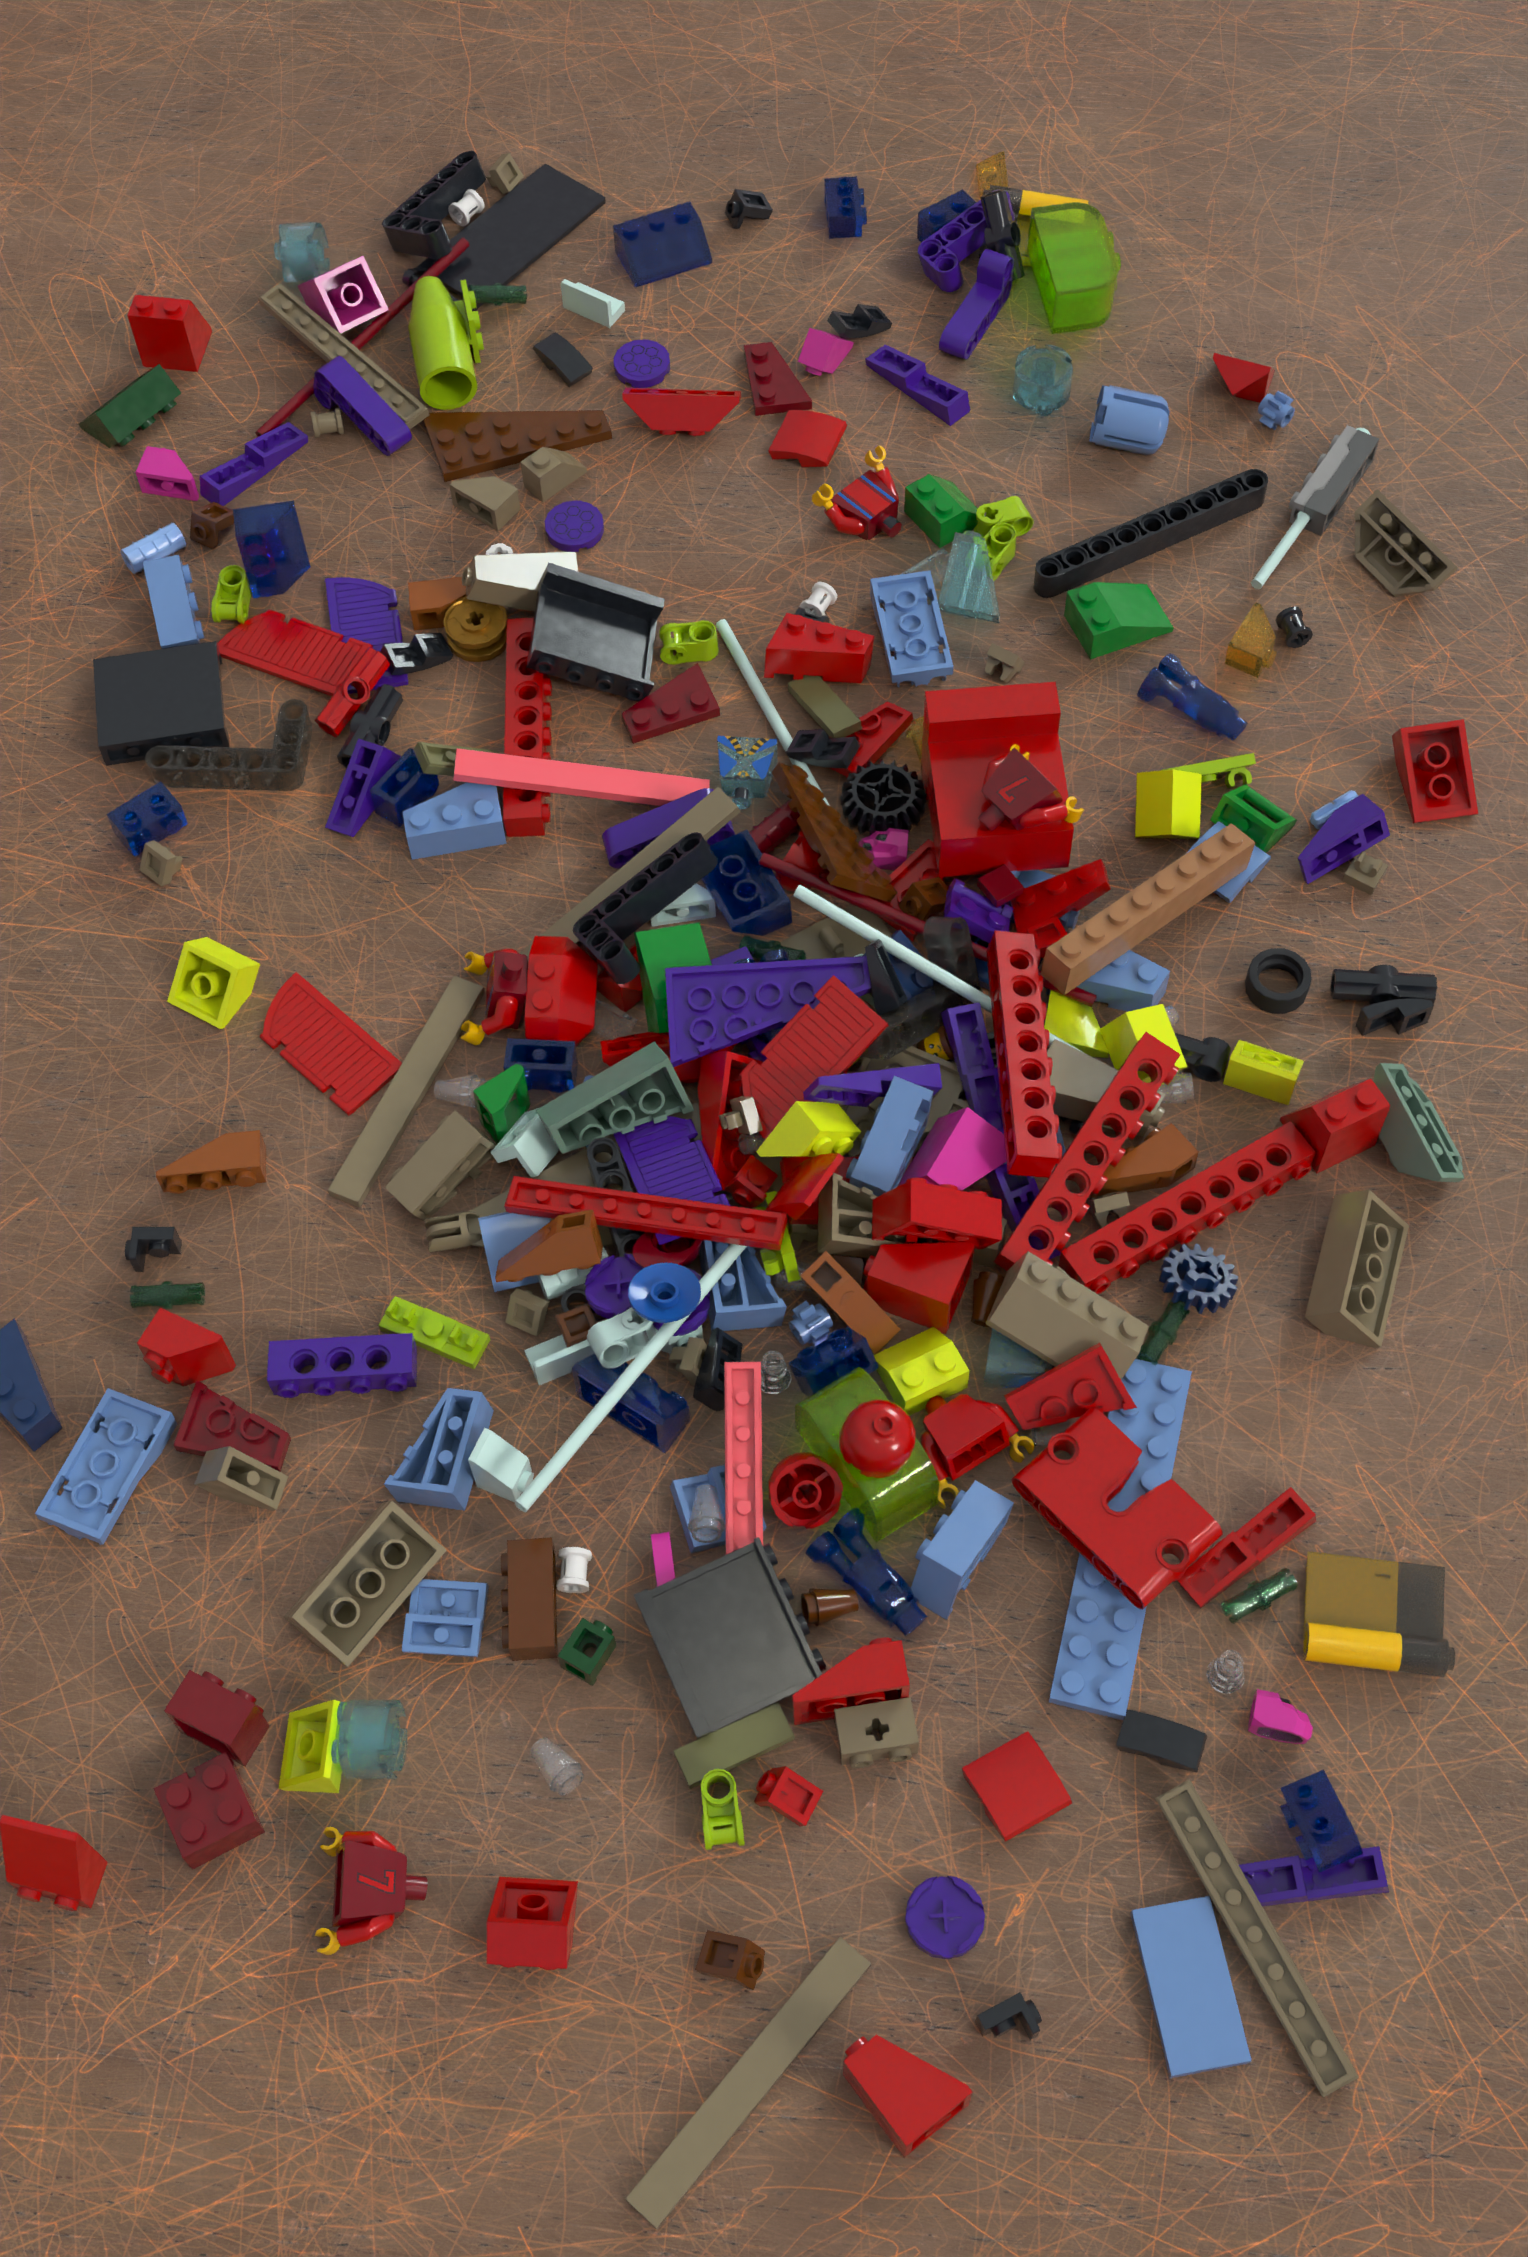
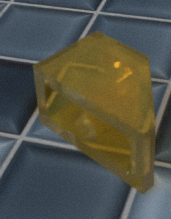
M1255 602L1229 642L1225 659L1226 665L1257 678L1265 667L1269 669L1272 666L1277 651L1273 650L1276 636L1261 604Z

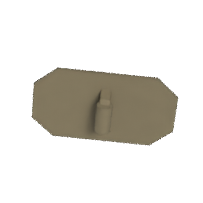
M848 906L842 909L890 937L891 932L877 915L859 907ZM827 917L781 941L773 962L854 957L858 954H865V947L872 942Z

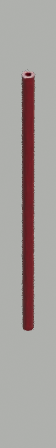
M462 237L452 246V251L448 255L437 260L388 307V311L380 314L350 343L359 350L364 347L413 300L417 281L426 276L438 277L470 246L469 242ZM314 377L255 432L257 437L279 427L314 394Z
M765 852L761 856L759 865L987 962V948L860 893L831 885L827 879ZM1043 977V987L1064 995ZM1075 987L1064 995L1091 1008L1097 998V995L1079 987Z

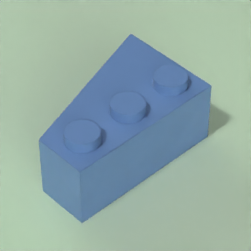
M467 782L403 811L406 838L412 860L507 844L496 786Z
M1129 950L1077 987L1097 995L1095 1001L1107 1003L1109 1008L1133 1011L1155 1006L1159 1003L1166 993L1170 971ZM1047 989L1046 994L1050 995L1051 990Z
M447 1388L423 1424V1432L413 1447L409 1445L403 1454L405 1459L394 1476L389 1475L384 1483L396 1501L465 1511L474 1481L468 1459L484 1428H489L494 1411L482 1392Z

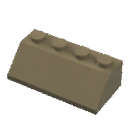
M1370 1189L1334 1195L1306 1307L1305 1318L1326 1335L1373 1348H1381L1409 1225Z
M1029 1251L1007 1271L986 1321L988 1326L1055 1367L1100 1342L1121 1380L1139 1354L1149 1327Z
M393 1501L383 1502L285 1614L284 1618L309 1641L344 1666L349 1667L447 1550Z

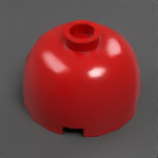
M801 830L797 840L792 844L783 861L825 879L830 872L827 868L823 869L820 867L817 860L821 855L811 849ZM776 872L771 881L790 892H795L799 885L809 890L812 888Z
M869 1400L860 1403L847 1415L839 1431V1448L843 1459L849 1465L851 1463L855 1468L861 1470V1474L866 1477L884 1478L896 1474L908 1462L915 1448V1427L911 1417L902 1407L888 1400Z
M811 1452L794 1453L783 1458L773 1468L768 1480V1497L776 1516L786 1525L794 1527L793 1525L798 1527L805 1526L806 1529H814L827 1523L838 1512L841 1505L840 1499L842 1497L843 1484L835 1467L822 1456Z

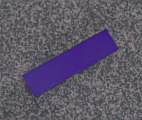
M887 345L882 346L865 359L866 365L949 426L970 412L968 392L928 374L924 362Z
M287 422L245 443L244 454L200 475V495L210 503L216 502L225 506L308 443V435L290 422Z
M980 1002L946 1009L941 1012V1016L969 1108L1004 1134L998 1068L994 1066Z
M940 1064L821 1076L803 1092L804 1100L868 1107L877 1097L886 1096L894 1076L933 1091L934 1096L942 1089Z
M1379 1846L1307 1858H1299V1855L1239 1865L1262 1906L1389 1893Z

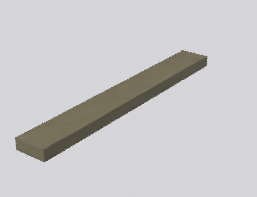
M281 283L258 298L260 305L327 363L337 356L343 357L405 422L409 429L429 416L428 408Z
M718 786L540 936L569 937L576 945L581 947L582 944L572 930L574 924L582 916L686 835L698 832L707 841L740 813L738 806ZM532 943L519 953L528 956V961Z
M453 976L328 1189L330 1196L359 1208L361 1207L462 1033V1024L470 1019L484 995L483 986Z
M1188 1779L1156 1797V1801L1322 2097L1324 2098L1358 2079L1359 2076L1191 1780Z
M839 1937L625 2198L656 2230H658L871 1967V1963L842 1937Z

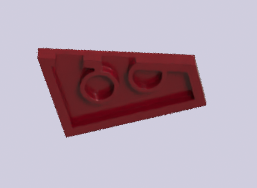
M772 342L744 345V357L755 416L784 413L789 410L812 409L811 398Z
M697 663L622 713V721L634 744L720 716V708Z
M196 1380L173 1446L176 1451L205 1456L206 1451L231 1446L281 1472L291 1437L289 1433L255 1413H249L237 1406L234 1401L224 1395H218L208 1389L205 1384Z

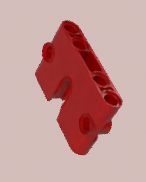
M1091 1407L1063 1433L1052 1436L1048 1446L1011 1479L1012 1484L1017 1492L1129 1602L1143 1610L1168 1585L1180 1579L1186 1569L1222 1536L1223 1532L1217 1521L1173 1479L1141 1495L1124 1511L1116 1512L1111 1510L1107 1504L1121 1492L1139 1464L1138 1458L1142 1450L1102 1412ZM1061 1450L1066 1451L1070 1454L1071 1458L1062 1460L1057 1458L1054 1453ZM1164 1554H1173L1180 1560V1563L1176 1565L1168 1564L1162 1556Z

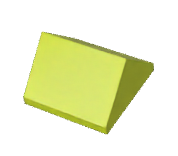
M1174 769L1136 773L1135 838L1200 839L1202 774Z
M1164 1004L1125 1012L1100 1028L1113 1066L1117 1070L1121 1068L1145 1032H1148L1181 1054L1174 1064L1179 1070L1188 1067ZM1143 1071L1137 1072L1138 1077L1143 1082H1151L1147 1073Z
M1239 1040L1231 1054L1223 1084L1289 1105L1304 1061Z
M330 1700L289 1713L278 1789L284 1791L339 1793L349 1716L340 1701Z

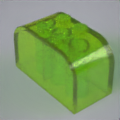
M1079 202L1032 208L1027 253L1051 334L1086 330L1101 326L1111 315L1114 295L1117 290L1118 272L1121 268L1120 255L1114 251L1112 231L1108 232L1104 217L1096 208Z
M857 1367L796 1404L795 1428L814 1454L822 1456L835 1467L843 1484L842 1495L877 1543L937 1505L939 1480L928 1455L916 1438L915 1448L908 1462L900 1471L884 1478L866 1477L860 1473L861 1470L855 1468L851 1463L849 1465L843 1459L839 1448V1431L847 1415L862 1402L873 1399L888 1400L873 1378L864 1369Z

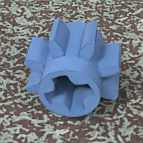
M1279 391L1276 392L1275 396L1271 393L1267 394L1258 407V413L1263 415L1259 422L1274 430L1278 425L1282 428L1291 421L1295 412V408L1290 406L1293 399Z
M805 1301L792 1309L794 1315L792 1316L793 1320L789 1322V1327L800 1344L804 1345L808 1342L809 1344L813 1343L817 1347L830 1339L828 1333H830L829 1328L833 1326V1321L827 1310L820 1303L814 1306L813 1304L809 1305Z

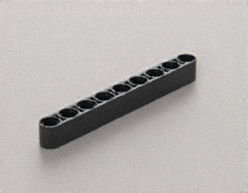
M1259 469L1246 470L1043 557L1036 563L1033 589L1038 596L1043 598L1057 596L1256 510L1264 503L1268 476Z

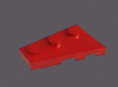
M930 839L925 841L889 875L891 878L890 884L898 892L891 902L870 896L867 897L902 911L899 908V904L912 883L938 877L934 842ZM940 877V878H941V880L944 882V880H945L946 877ZM880 917L897 931L901 930L908 939L914 942L918 934L917 932Z

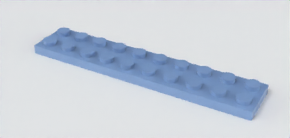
M1135 1359L1121 1381L1137 1408L1109 1411L1107 1418L1142 1450V1453L1138 1458L1139 1464L1121 1492L1107 1504L1111 1510L1116 1512L1124 1511L1141 1495L1171 1479L1192 1371ZM1080 1553L1049 1703L1124 1720L1146 1607L1143 1610L1135 1607Z

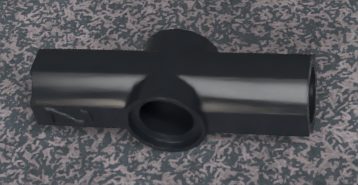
M1006 190L985 194L980 198L987 224L985 229L986 246L990 250L1012 257L1014 259L1012 281L1025 276L1018 247L1021 242V234L1017 222L1012 220Z
M383 684V686L377 687L364 711L359 710L353 716L350 725V735L337 755L338 762L346 769L358 738L380 746L386 743L390 734L391 721L403 702L402 694L396 691L393 686Z
M1391 965L1374 966L1369 971L1333 969L1330 994L1332 999L1369 1001L1370 1005L1395 999L1431 1000L1434 1004L1436 1000L1437 977L1431 974L1398 973V970Z

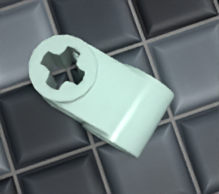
M631 1307L621 1314L593 1325L588 1331L587 1340L603 1367L616 1368L634 1359L658 1330L654 1328L653 1321L641 1317ZM635 1317H638L639 1324L635 1322ZM644 1335L648 1337V1342H645Z

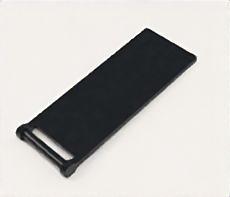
M544 164L450 240L453 246L463 237L469 242L470 246L437 278L442 281L446 288L461 297L463 295L460 280L466 279L468 291H474L477 308L472 309V311H477L479 307L606 203V199L603 195L553 167ZM427 258L416 268L408 269L403 275V283L410 287L439 259ZM450 295L453 301H459L457 298Z

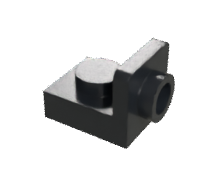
M735 189L731 199L727 202L725 214L733 228L740 229L745 216L751 219H769L773 209L763 193Z
M132 1227L131 1240H127L125 1244V1257L127 1261H130L136 1272H144L146 1254L159 1258L167 1257L169 1254H181L182 1240L175 1227Z
M1021 1992L977 2015L975 2023L982 2037L992 2032L994 2037L997 2038L1015 2028L1014 2020L1018 2018L1031 2040L1038 2036L1040 2032L1038 2024L1042 2022V2019L1031 1999L1025 2001Z

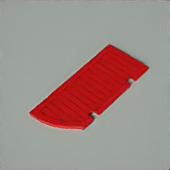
M270 609L244 621V624H239L217 643L222 658L329 696H333L336 687L344 681L367 648L373 649V645L351 637L345 644L341 642L344 637L342 634L293 617L288 623L283 622L286 615Z
M297 972L279 989L267 1011L263 1033L260 1034V1038L272 1049H276L280 1044L285 1046L279 1055L322 1093H325L330 1088L335 1090L329 1099L348 1116L391 1081L402 1065V1062Z
M834 975L814 995L820 1001L814 1010L806 1003L760 1051L767 1059L761 1065L752 1060L739 1074L742 1077L743 1095L754 1098L763 1128L759 1133L765 1140L796 1101L817 1102L804 1100L803 1092L818 1077L843 1074L889 1026L886 1021Z

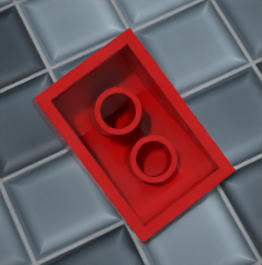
M1464 719L1400 728L1392 735L1396 767L1413 824L1478 814Z
M888 1637L874 1639L869 1642V1645L862 1646L793 1694L794 1725L834 1719V1709L909 1698L910 1683L902 1640L892 1641V1638Z
M2 1815L0 1819V1833L6 1880L18 1890L16 1895L33 1902H39L41 1896L54 1899L53 1905L69 1911H77L78 1906L91 1909L108 1862L79 1833Z

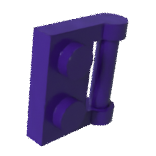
M956 878L952 881L946 894L945 921L990 943L995 930L1009 932L1013 907L1003 904L996 908L988 898L964 887V882Z

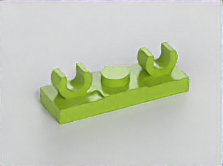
M1254 753L1163 770L1174 769L1202 774L1201 784L1216 781V775L1228 772L1225 776V784L1228 788H1232L1235 786V774L1242 776L1244 785L1252 782V775L1246 768L1256 764Z
M777 1191L765 1193L767 1195V1206L775 1197ZM759 1206L752 1209L765 1210L766 1207ZM786 1225L780 1251L762 1249L760 1253L766 1275H775L785 1269L789 1283L801 1279Z
M396 1296L391 1300L385 1315L378 1325L380 1331L387 1334L412 1333L417 1346L472 1369L476 1368L491 1340L489 1334Z

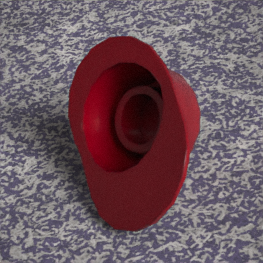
M645 1232L634 1244L632 1256L635 1262L642 1268L656 1263H675L685 1267L697 1258L700 1252V1244L703 1240L681 1237L659 1245L654 1233Z

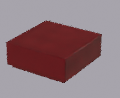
M1005 864L978 878L977 886L996 908L1023 894L1024 886Z

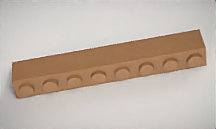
M1232 823L1049 946L1046 949L1041 975L1061 993L1067 994L1246 870L1255 842Z

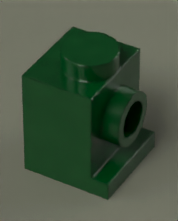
M582 1618L558 1654L561 1668L593 1686L597 1680L596 1677L616 1647L612 1629L598 1620H594L591 1623ZM590 1647L597 1649L593 1657L585 1655L584 1651Z

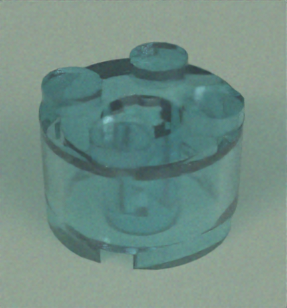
M311 221L279 225V242L274 244V253L276 259L281 260L285 282L308 281L329 271L330 258H324V249L329 248L321 223Z
M1047 344L1045 348L1036 349V345L1021 351L1016 358L1013 399L1023 407L1036 411L1040 416H1048L1052 411L1065 405L1071 394L1073 376L1070 355L1060 347Z
M352 1699L349 1702H340L337 1710V1720L340 1725L339 1739L333 1741L331 1756L333 1763L340 1764L342 1772L347 1779L397 1778L394 1771L402 1770L407 1750V1729L400 1728L399 1717H406L404 1706L400 1700Z

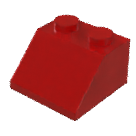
M161 1307L137 1342L144 1355L143 1360L152 1369V1376L165 1384H170L172 1381L184 1387L196 1383V1380L203 1381L231 1372L236 1366L221 1335Z
M499 1877L487 1918V1964L501 1965L507 1968L526 1966L540 1967L544 1970L567 1969L573 1943L578 1881Z

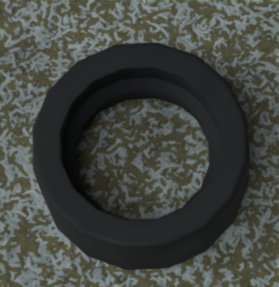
M1271 948L1262 951L1252 959L1245 980L1246 994L1254 1005L1266 1012L1285 1014L1294 1011L1306 999L1312 981L1311 969L1306 960L1294 951L1285 948ZM1268 969H1281L1294 976L1298 986L1296 990L1289 993H1275L1260 983L1259 975L1262 971Z

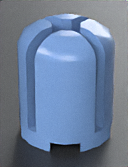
M1102 385L1096 403L1098 406L1094 422L1091 425L1089 441L1094 442L1095 445L1146 456L1154 454L1161 447L1168 428L1170 410L1167 401L1158 395L1112 385Z

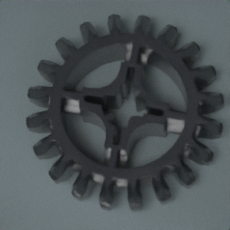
M881 759L878 765H874L869 760L866 768L857 766V774L849 773L847 782H844L842 786L840 805H842L844 818L848 819L850 827L858 826L860 835L866 831L869 832V835H872L876 831L884 832L889 828L909 830L910 832L912 825L918 826L920 817L925 813L927 794L924 790L923 780H918L916 771L909 772L907 764L897 767L895 760L891 764H885L883 759Z

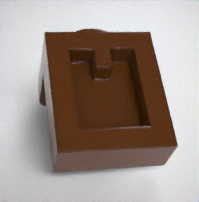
M216 502L192 511L191 540L211 549L217 547L218 532L236 524L238 512Z
M940 877L914 882L900 902L899 908L904 913L926 922L930 914L945 911L948 887Z
M707 1930L695 1970L702 1975L737 1982L744 1988L754 1990L757 1979L763 1972L765 1950L747 1938Z

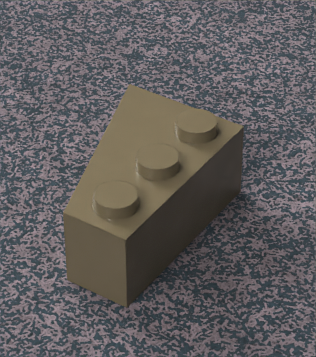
M454 1110L451 1115L444 1117L439 1122L437 1130L427 1141L418 1145L414 1151V1156L403 1167L398 1168L392 1174L390 1182L385 1188L409 1212L424 1221L425 1218H430L457 1195V1191L454 1189L468 1177L475 1180L482 1174L479 1168L493 1157L490 1152L495 1148L496 1144L477 1126Z
M833 1173L819 1193V1253L827 1251L829 1254L868 1259L870 1255H877L882 1244H911L905 1243V1236L888 1235L884 1237V1241L872 1240V1199L878 1196L873 1195L872 1190L866 1187H856L842 1180V1176ZM918 1237L917 1243H933V1239Z

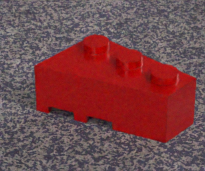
M786 613L766 647L764 678H774L775 673L792 674L794 680H802L803 675L823 676L822 680L828 682L862 683L871 666L874 636L857 630L835 626L831 623L805 618L801 615Z

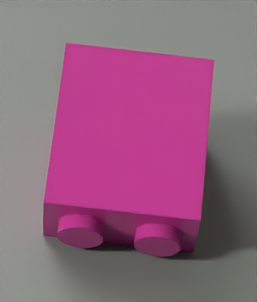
M364 256L348 261L298 285L306 305L339 333H343L389 310Z
M968 1107L942 1116L935 1122L899 1185L905 1183L909 1178L918 1177L926 1179L929 1184L955 1185L958 1187V1190L962 1191L1007 1161L1004 1134Z

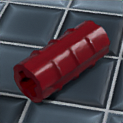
M791 800L775 808L772 814L764 817L762 822L757 826H753L752 830L742 837V844L745 850L754 859L760 860L764 852L767 854L773 852L775 847L785 842L786 838L796 833V830L800 828L797 822L800 814L791 811L788 805Z

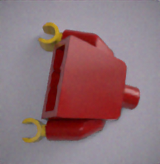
M960 1394L948 1403L941 1396H935L926 1404L925 1410L928 1415L923 1419L925 1432L920 1437L921 1460L931 1482L937 1484L936 1500L943 1509L946 1508L941 1494L948 1491L956 1498L959 1493L956 1486L948 1484L947 1477L954 1481L1008 1447L1010 1442L1012 1446L1009 1453L1015 1462L1021 1463L1024 1460V1456L1017 1446H1023L1029 1454H1032L1034 1451L1033 1440L1027 1436L1018 1435V1427L1003 1407L998 1404L974 1400L967 1394Z

